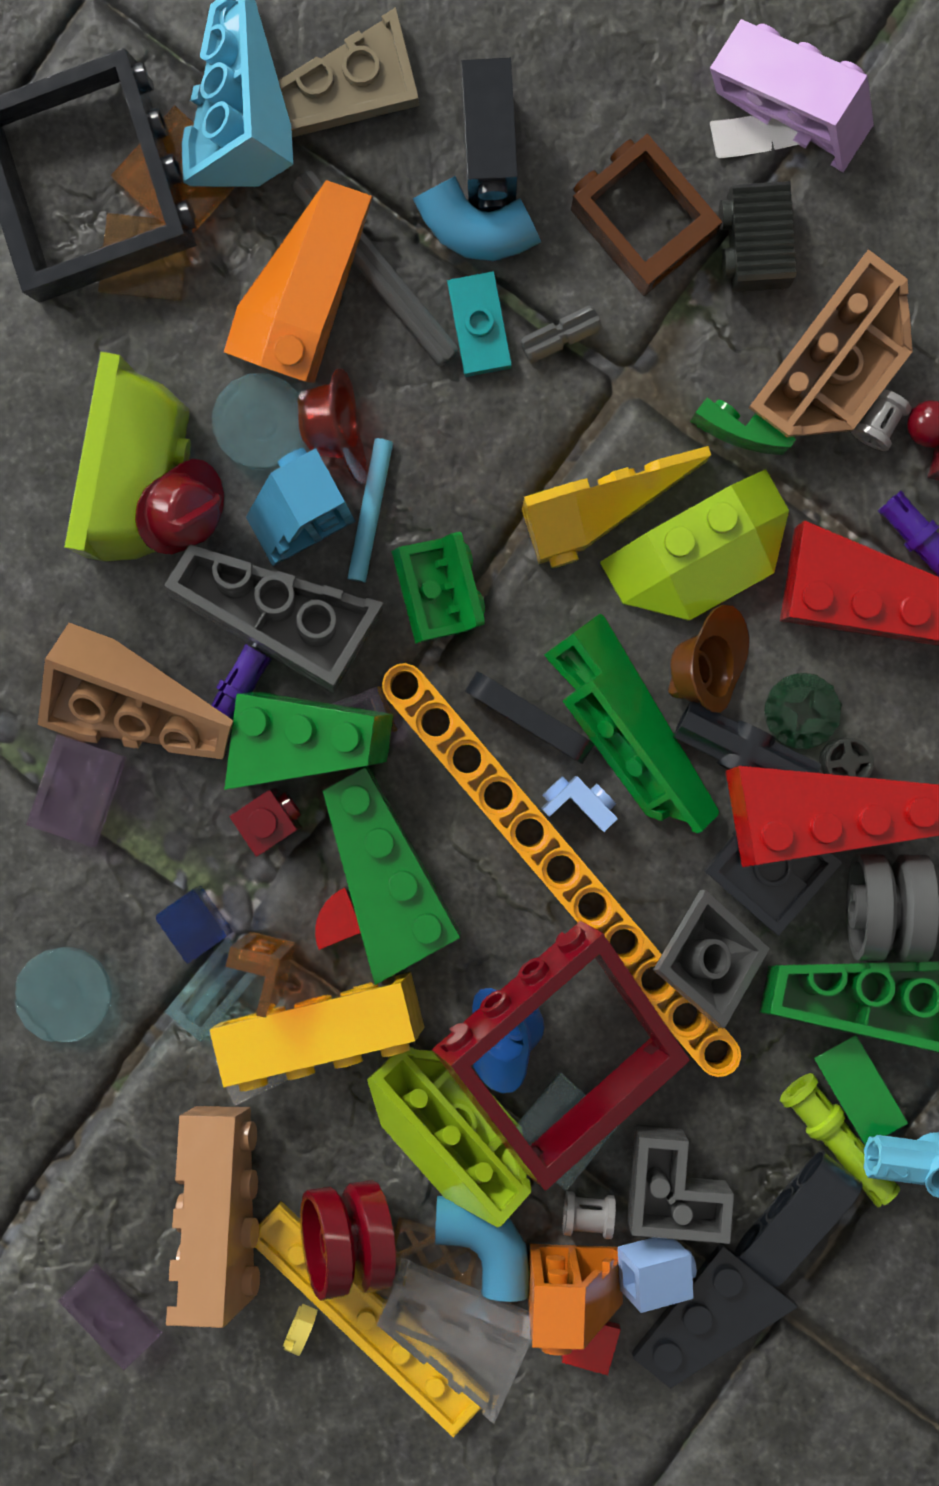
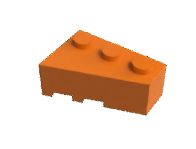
M530 1244L528 1307L532 1348H541L542 1352L549 1355H567L572 1352V1349L584 1350L623 1304V1293L620 1291L618 1248L609 1246Z

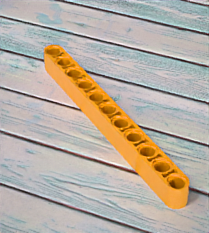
M407 663L391 667L384 675L382 682L383 692L387 700L577 923L582 921L602 932L609 943L612 935L618 930L627 929L634 933L635 944L633 948L627 953L617 954L668 1029L706 1073L715 1077H723L733 1073L739 1066L741 1051L730 1033L725 1028H718L698 1009L696 1018L691 1024L679 1026L673 1022L675 1009L681 1004L690 1002L666 981L660 988L654 990L644 988L641 982L645 970L657 964L662 955L424 674L414 665ZM401 673H411L418 680L419 687L416 694L410 699L402 700L397 698L392 692L394 678ZM431 709L444 710L449 716V728L441 736H431L423 728V717ZM462 745L474 746L481 754L480 766L477 770L470 773L459 771L453 762L454 752ZM493 782H504L512 791L511 802L502 809L491 808L484 799L485 789ZM532 818L539 821L542 825V837L533 845L522 844L516 838V827L524 819ZM560 855L569 857L574 866L572 875L564 881L551 879L547 874V866L550 860ZM587 893H599L603 896L605 904L602 912L595 917L583 916L578 908L580 899ZM716 1040L727 1042L728 1051L722 1060L710 1062L705 1059L704 1052L709 1043Z

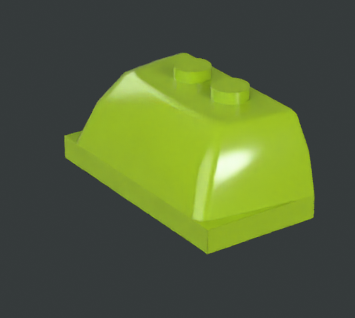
M100 352L64 546L85 558L100 561L139 559L156 552L146 546L138 534L135 520L137 502L143 490L154 480L163 476L181 462L189 460L191 449L190 439L185 438L189 420V408L163 384L136 373L123 357L118 354Z

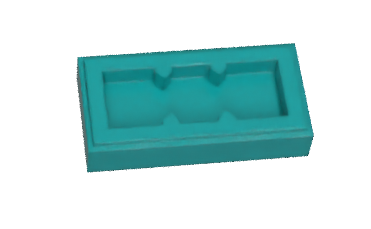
M494 271L447 280L464 376L469 377L511 369L510 354Z

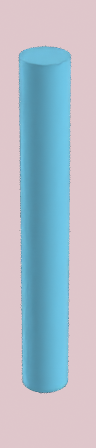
M379 438L374 440L347 577L349 580L366 583L393 442Z

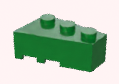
M263 692L237 693L224 790L387 762L393 714Z

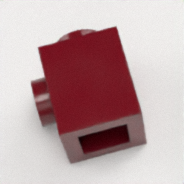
M276 788L269 789L229 816L256 857L264 854L302 828L297 820L302 814L296 803L287 792L280 795Z

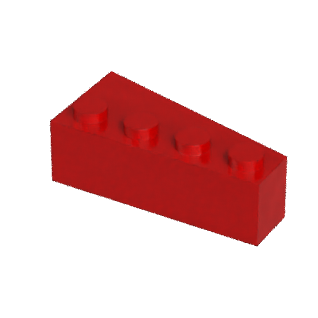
M804 520L794 528L780 621L939 646V577Z
M737 766L725 771L742 867L939 836V784Z

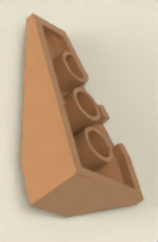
M68 623L45 658L38 718L39 726L83 742L98 743L101 737L122 740L124 747L139 749L141 743L144 742L160 744L169 753L216 759L224 758L232 729V719L115 639Z

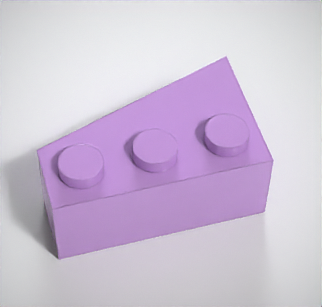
M741 19L710 67L717 94L767 125L771 118H774L794 129L798 133L793 141L803 148H806L811 141L834 155L835 158L831 165L841 172L845 171L874 125L868 75L859 66L849 61L839 63L825 57L816 47L809 43L800 42L796 44L781 37L775 29L766 24L755 26Z

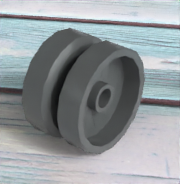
M855 854L848 874L846 915L850 948L856 960L884 961L891 949H893L896 957L901 961L928 962L933 956L939 926V895L934 865L929 856L899 854L891 866L885 855Z

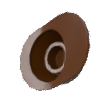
M720 605L713 609L706 618L699 634L675 647L671 657L672 677L668 692L672 697L691 702H701L707 710L714 713H721L728 707L733 690L743 671L749 653L747 624L741 612L734 606Z

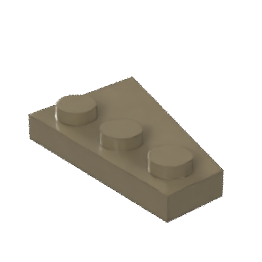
M396 7L382 15V21L363 33L358 30L344 39L345 44L323 58L315 57L278 80L291 123L292 137L419 106V98Z

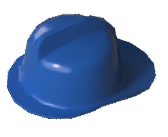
M493 988L481 989L474 996L472 1013L480 1008L482 1001L489 994L497 990ZM539 1008L473 1064L480 1079L492 1090L502 1094L510 1093L523 1084L527 1073L530 1052L542 1039L544 1033V1020Z

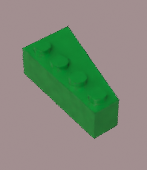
M364 767L323 790L374 984L376 985L459 939L461 931L370 768Z
M939 961L768 966L759 1013L939 1053Z

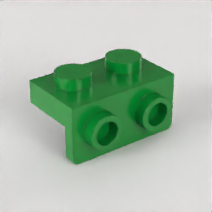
M461 532L450 533L441 539L401 546L391 551L415 644L465 633L485 624L484 599L480 591L476 589L472 573V553L469 546L464 542Z

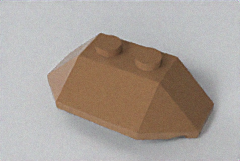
M868 249L749 406V409L786 437L853 431L912 353L911 323L907 298L909 294L908 279Z

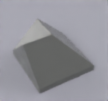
M700 890L653 970L718 1028H725L770 948L707 890Z

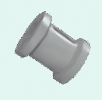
M884 389L864 415L861 422L850 432L864 444L880 451H888L892 445L890 440L892 433L902 416L909 415L912 407L902 396Z
M566 1191L563 1209V1235L571 1236L573 1231L601 1233L604 1239H612L616 1216V1200L614 1195H606L605 1199L576 1197L573 1191Z

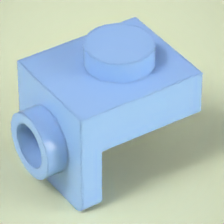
M562 776L542 795L548 802L541 809L549 817L564 802L571 798L603 832L618 819L610 811L616 805L613 799L597 783L589 789L578 776H574L569 782Z

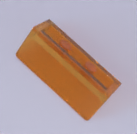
M248 932L230 947L225 967L265 976L256 1016L267 1018L283 997L296 943Z

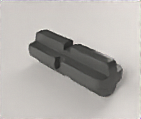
M586 306L559 319L560 322L556 326L551 323L524 336L521 339V346L527 359L530 362H536L563 349L562 346L565 343L572 345L599 332L601 321L596 310L592 306Z

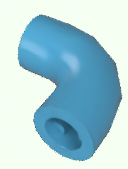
M456 176L412 198L423 221L438 241L464 258L496 261L520 254L541 243L535 226L520 198L498 210L491 212L480 211L473 207L466 199Z
M437 1196L435 1245L463 1246L470 1248L478 1255L482 1265L481 1294L483 1297L502 1302H516L527 1299L529 1297L530 1267L526 1243L511 1219L508 1218L502 1226L496 1227L450 1200L445 1199L443 1196Z

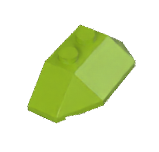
M765 469L730 485L648 531L602 560L600 565L622 604L690 621L774 574L789 509Z
M410 1047V1050L390 1056L367 1079L382 1128L445 1199L450 1200L486 1222L500 1227L529 1196L531 1186L530 1180L527 1179V1174L433 1051L415 1050ZM498 1102V1104L501 1106V1108L504 1110V1112L507 1114V1116L510 1118V1120L521 1133V1127Z

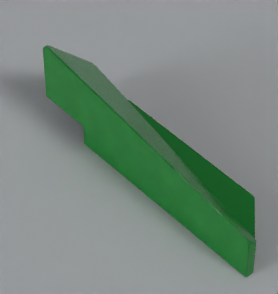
M598 614L544 654L547 660L575 689L574 692L562 701L590 740L595 743L598 751L646 816L659 821L672 817L687 822L692 828V832L698 834L719 815V810L677 739L673 738L674 733L605 616Z

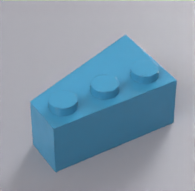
M300 448L282 457L278 461L280 468L270 473L246 516L272 566L356 522L316 448L308 453L305 448Z

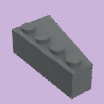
M193 545L188 546L164 585L170 598L333 694L383 612V602L370 598L363 599L343 593V590L326 585L323 587L297 579L295 576L287 573L274 572L253 566L250 562Z

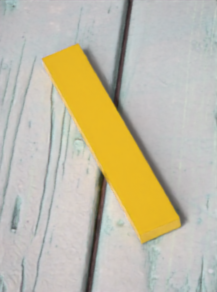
M282 1201L259 1223V1238L255 1248L452 1437L486 1404V1397L376 1291L363 1293L353 1283L347 1296L320 1301L314 1294L305 1266L300 1218Z

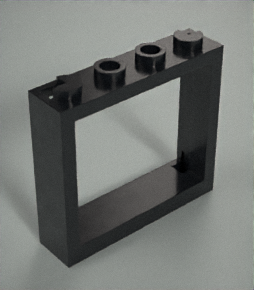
M125 48L0 95V224L22 293L39 303L197 246L192 229L196 228L194 221L196 216L190 202L187 199L182 200L178 184L183 182V175L174 154L167 153L163 138L169 136L167 124L158 107L153 109L148 93L154 91L153 81L148 76L144 62L138 63ZM121 82L166 225L47 267L3 126Z

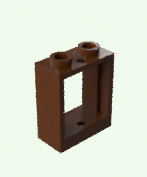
M648 133L636 143L632 139L623 143L611 155L610 160L612 163L600 174L593 170L585 175L573 189L576 194L573 196L571 206L573 214L643 296H646L717 235L722 224L721 219ZM642 161L647 164L694 220L646 262L594 202Z

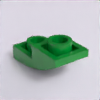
M707 397L690 420L691 423L724 442L764 454L783 455L796 441L794 437H786L756 413L745 426L738 421L741 417L738 411L720 399L714 403Z
M857 1035L814 1058L865 1145L869 1136H888L908 1125L906 1118Z

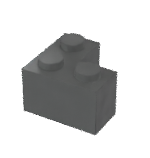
M635 1125L627 1222L632 1236L730 1244L734 1194L725 1180L686 1177L689 1141L683 1129Z

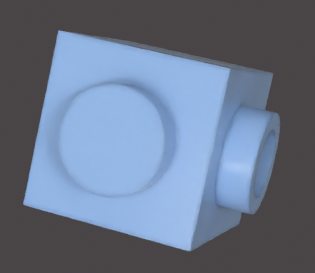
M653 1237L617 1247L620 1291L640 1313L693 1299V1278L696 1277L697 1273L696 1263L692 1253L685 1249L676 1239Z

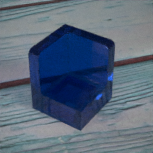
M202 886L192 889L156 915V921L187 964L233 932Z

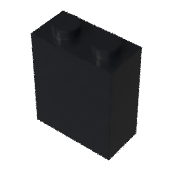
M511 57L461 60L468 201L480 211L491 212L498 210L516 200L518 176Z

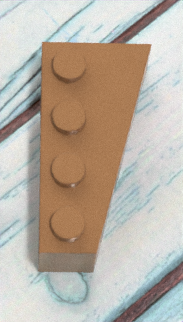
M195 1106L179 1116L175 1181L178 1184H184V1193L179 1195L175 1209H173L172 1228H176L181 1233V1244L177 1251L176 1260H170L169 1281H178L177 1306H167L166 1326L223 1328L258 1293L260 1271L258 1266H254L253 1248L256 1247L259 1238V1223L257 1218H253L252 1199L256 1197L258 1190V1175L256 1170H252L251 1151L255 1149L257 1142V1127L255 1122L251 1121V1107Z

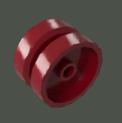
M374 1180L349 1183L345 1187L342 1197L331 1186L307 1190L303 1194L301 1201L300 1227L305 1266L315 1296L320 1301L345 1297L350 1293L353 1283L363 1293L390 1288L395 1277V1240L389 1208L379 1184Z

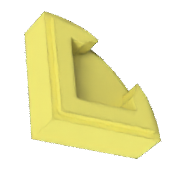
M305 1304L298 1307L283 1343L285 1351L300 1356L314 1325L317 1309Z

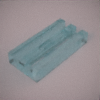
M227 937L165 1010V1013L197 1040L202 1042L210 1033L209 1029L220 1021L264 967L259 962L252 960L247 952L239 949L235 942ZM228 953L234 959L191 1011L187 1015L182 1013L179 1009L225 954ZM241 965L245 967L248 972L200 1028L194 1021Z

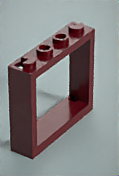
M579 921L566 934L561 932L551 947L539 957L526 962L514 979L501 990L489 994L482 1001L477 1011L463 1023L451 1027V1033L432 1049L523 1171L545 1191L690 1061L605 935L582 921ZM595 958L650 1039L536 1141L529 1145L471 1066Z

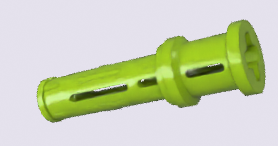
M805 1074L795 1080L785 1089L780 1097V1102L783 1106L791 1107L806 1124V1133L809 1137L817 1141L821 1140L836 1156V1159L842 1166L862 1182V1189L876 1207H881L882 1204L887 1205L898 1195L900 1186L895 1181L867 1177L863 1167L865 1145L845 1123L844 1110L841 1106L832 1104L818 1088V1079L814 1074Z

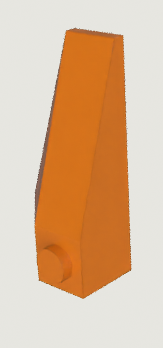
M328 180L324 182L238 304L224 353L305 382L315 383L373 196Z

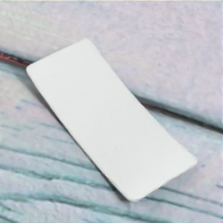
M754 116L710 122L717 158L737 157L771 151L772 142L775 150L799 145L793 141L798 132L774 118H771L768 125Z

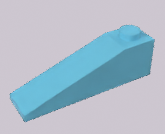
M216 0L210 4L200 57L206 61L204 76L201 85L193 86L190 100L197 105L194 125L185 127L182 139L183 182L189 186L259 187L293 165L291 123L256 1Z

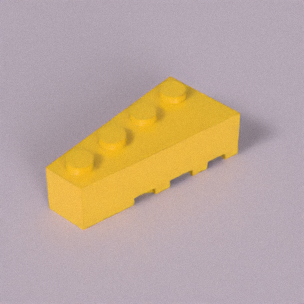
M411 972L394 976L395 982L391 985L379 987L378 984L375 985L373 982L341 992V997L332 999L331 995H321L294 1004L292 1009L286 1010L285 1006H280L218 1023L209 1031L223 1088L238 1084L240 1091H248L269 1084L267 1077L286 1073L287 1080H294L314 1074L316 1072L315 1065L333 1061L334 1068L338 1069L362 1062V1054L380 1050L382 1057H389L409 1051V1043L415 1042L425 1027Z

